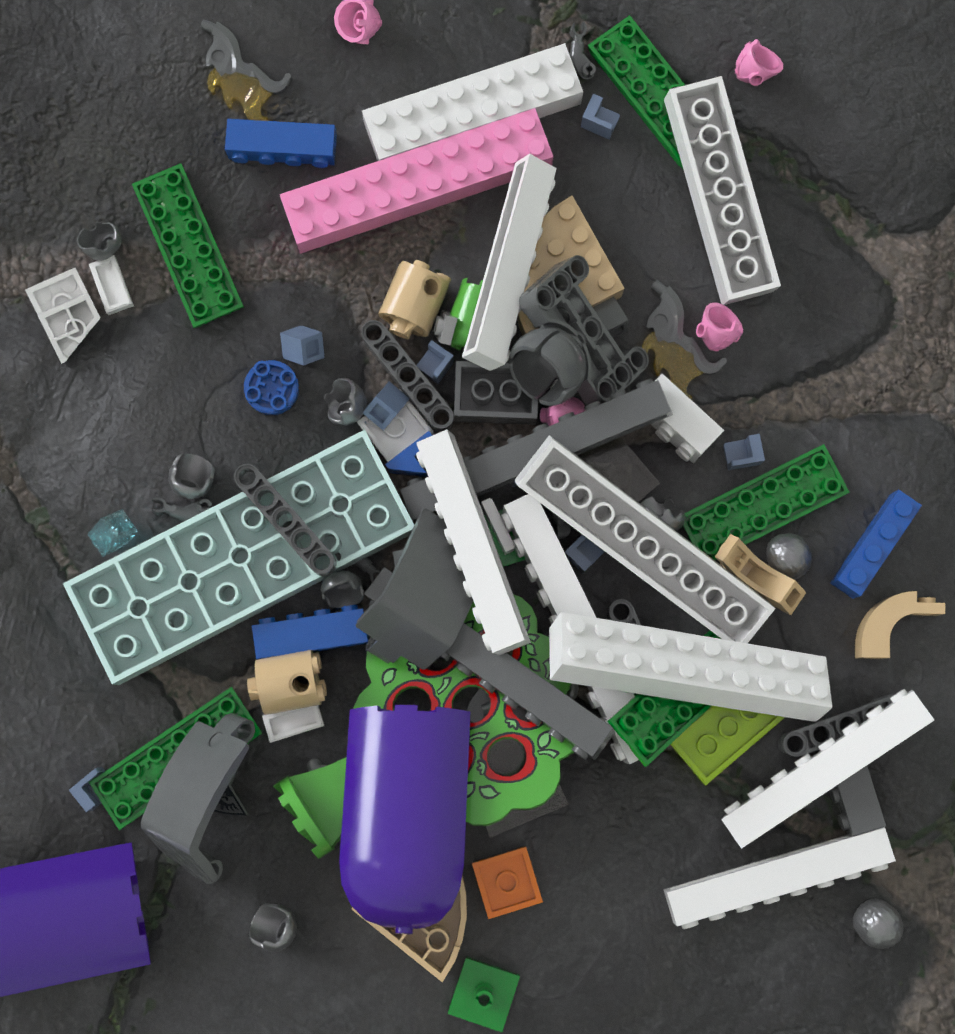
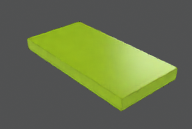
M711 706L670 745L703 785L706 786L785 717Z

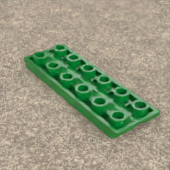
M629 15L588 44L587 47L592 57L677 165L683 169L664 98L669 89L685 86V84Z
M180 163L133 183L134 191L193 328L244 308L182 164Z
M823 444L686 512L683 528L692 544L713 560H716V554L730 534L738 537L746 545L850 492Z
M709 630L706 634L703 635L706 637L721 639L711 630ZM637 694L607 722L627 743L643 766L646 767L712 705Z
M230 687L89 782L119 830L144 814L163 771L182 740L197 721L214 728L226 714L235 713L254 722L255 733L248 743L262 734V731L233 687Z

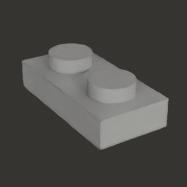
M442 310L441 316H436L432 331L435 332V337L439 343L451 345L458 318Z

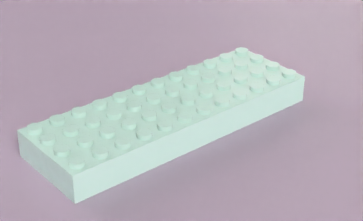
M365 430L267 479L333 554L337 563L334 572L341 571L409 536L413 530L414 523ZM241 492L63 583L111 683L121 685L309 588L327 576L322 577L313 572L246 494ZM264 494L260 500L261 505H271L274 501V494ZM283 514L279 518V526H290L293 521L292 515ZM306 534L300 536L297 540V546L302 549L309 547L311 544V536ZM338 552L341 554L340 561L337 560L335 555ZM325 555L318 557L315 563L316 568L319 570L328 568L330 558Z

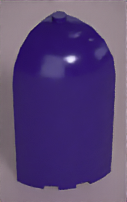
M395 705V711L381 709L380 706L350 709L339 859L341 884L350 905L366 921L383 927L395 928L396 934H413V929L427 928L439 923L452 908L461 886L465 853L470 711L436 707L432 711H418V705Z
M132 842L0 868V997L151 964L143 910L141 909L139 897L140 891Z

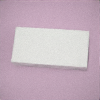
M115 255L106 260H98L89 264L108 315L134 306Z
M489 498L482 501L481 507L504 554L506 555L514 551L515 545L493 500Z
M319 705L262 716L270 743L324 726Z

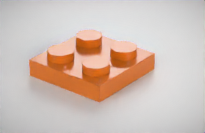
M526 846L472 862L488 919L543 903Z

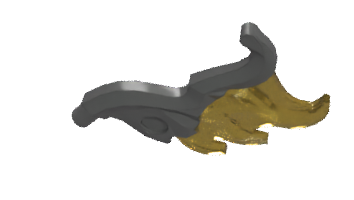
M203 19L201 29L212 33L213 43L206 56V67L209 69L214 67L207 81L210 92L214 95L215 87L220 86L228 108L233 109L232 101L237 100L241 103L244 114L249 120L268 121V117L261 115L262 105L273 94H280L286 90L292 80L291 75L286 73L281 81H273L255 64L244 63L239 43L234 34L218 21L213 23Z
M657 279L651 288L660 295L661 302L648 318L646 329H652L654 332L644 339L642 348L647 354L648 350L652 349L654 351L655 374L660 376L661 369H666L669 372L670 381L688 398L692 399V396L686 392L688 383L702 374L711 375L717 373L727 363V360L722 358L717 363L709 362L704 357L693 337L684 335V310L682 302L670 286H665Z

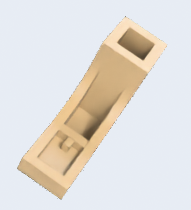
M732 534L721 545L715 556L722 567L765 598L772 606L789 615H792L806 594L796 580L765 564L738 537Z
M917 591L904 592L881 600L866 613L858 627L855 639V659L890 658V635L894 625L901 618L908 615L945 614V603H936V598L931 597L918 598L917 602Z

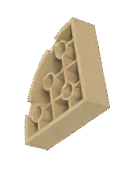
M571 195L554 206L543 218L541 226L543 228L542 235L536 244V258L531 264L529 271L530 281L524 292L555 264L575 255H580L585 258L589 265V274L578 286L591 306L594 307L612 297H615L617 300L622 297L624 286L574 197ZM522 310L518 313L517 321L522 336L531 330L538 329L534 327Z
M463 874L461 886L452 908L437 924L427 928L413 929V934H396L395 928L383 927L366 921L441 982L444 981L455 963L463 941L467 919L466 887ZM352 907L351 910H353L356 914H358L361 918H363V917Z

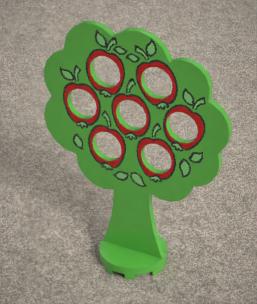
M513 594L531 643L514 649L512 657L567 695L572 683L550 680L549 637L538 633V621L532 607L522 597ZM473 601L464 623L480 635L485 634L482 623H477L472 609L476 607ZM367 651L366 669L372 683L359 695L353 709L380 706L381 709L394 711V703L397 697L405 690L416 688L425 691L431 699L430 711L435 710L436 707L453 708V701L456 695L467 687H478L489 695L491 708L488 715L481 721L470 723L466 823L473 826H489L503 820L512 810H531L541 806L555 794L560 782L559 761L574 753L571 750L574 745L567 740H564L562 743L548 734L550 728L543 723L538 727L532 722L520 720L513 714L511 707L502 701L504 695L497 690L493 694L479 684L481 679L476 675L472 674L468 677L456 667L459 663L455 660L446 669L430 671L419 668L402 656L394 663H385ZM503 739L518 741L527 753L523 769L512 776L498 775L494 773L488 764V753L491 747ZM346 758L313 771L291 777L287 776L273 785L282 794L278 798L282 806L297 818L292 821L297 831L311 843L317 845L311 851L319 859L334 850V846L341 839Z

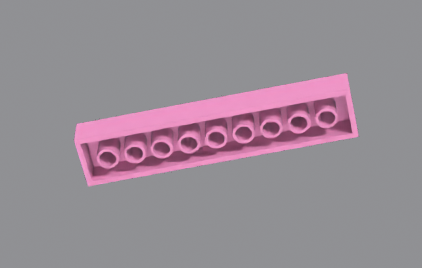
M533 108L279 195L299 252L302 254L510 183L517 161L528 154H532L552 166L553 154L537 111Z

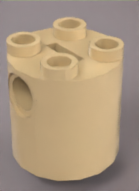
M415 260L413 264L402 261L399 264L378 313L382 320L390 324L389 331L392 334L407 340L410 339L411 334L422 337L429 336L451 281V278L447 275L430 271V266L419 260Z
M312 650L255 660V677L247 679L250 700H260L264 715L322 705V701H325V696H327L325 680H319L318 673L322 669L319 652L313 653ZM304 676L308 679L309 683L302 684L296 677Z

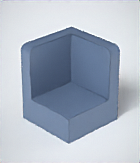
M593 94L582 117L581 128L610 140L620 115L602 107L603 98Z
M298 326L280 333L284 359L304 366L325 358L322 332L305 326Z
M431 340L428 344L427 352L416 366L425 376L439 384L453 365L454 357Z
M389 381L364 410L363 414L384 431L409 401V397Z
M760 434L749 435L744 440L727 442L723 445L728 470L757 466L765 461Z
M582 534L565 551V555L583 574L605 551Z
M103 767L95 768L69 789L70 793L86 812L93 811L102 804L89 782L105 772Z

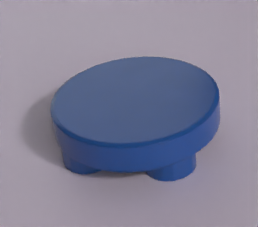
M275 360L258 361L245 378L244 393L247 401L256 411L265 415H278L289 410L296 402L299 394V383L295 373L288 365Z

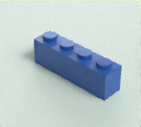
M227 119L225 152L228 158L236 163H247L250 160L258 161L265 165L285 162L289 166H300L302 163L325 168L328 165H335L337 133L335 125Z
M900 490L891 493L830 584L852 599L860 597L922 505Z
M348 605L341 607L342 612L331 613L330 609L314 611V616L303 618V613L286 615L285 621L276 622L275 617L259 619V625H252L256 659L259 660L307 650L316 652L367 644L369 635L356 627L357 620L365 610L358 609V605Z

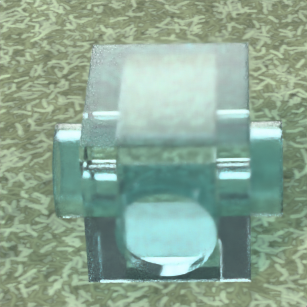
M122 509L102 517L87 535L104 557L124 548L138 531Z

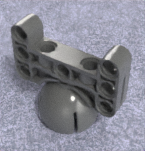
M575 255L555 264L522 293L519 300L521 310L528 316L534 327L538 329L529 331L514 344L509 354V369L519 388L532 399L540 398L539 402L543 405L554 406L562 404L572 398L577 391L586 405L597 401L603 404L611 400V395L628 387L646 369L649 362L646 351L641 347H633L624 351L620 350L578 285L588 276L589 265L585 258L580 255ZM557 379V382H556L555 385L551 388V390H550L547 394H545L543 397H541V396L551 387V385L554 383V381Z

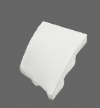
M72 268L25 289L61 364L67 361L69 356L100 319L76 268Z

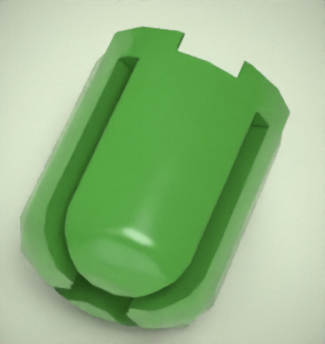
M468 278L463 279L450 315L458 318L451 342V347L458 351L466 344L483 280L477 285L466 283Z

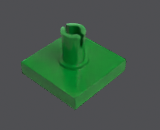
M465 957L448 1014L503 1032L520 975Z

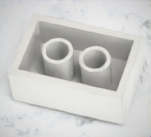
M661 374L655 381L658 380L673 415L651 425L657 430L655 433L665 443L670 442L677 448L675 450L676 453L684 461L688 462L690 460L694 464L724 430L666 376Z

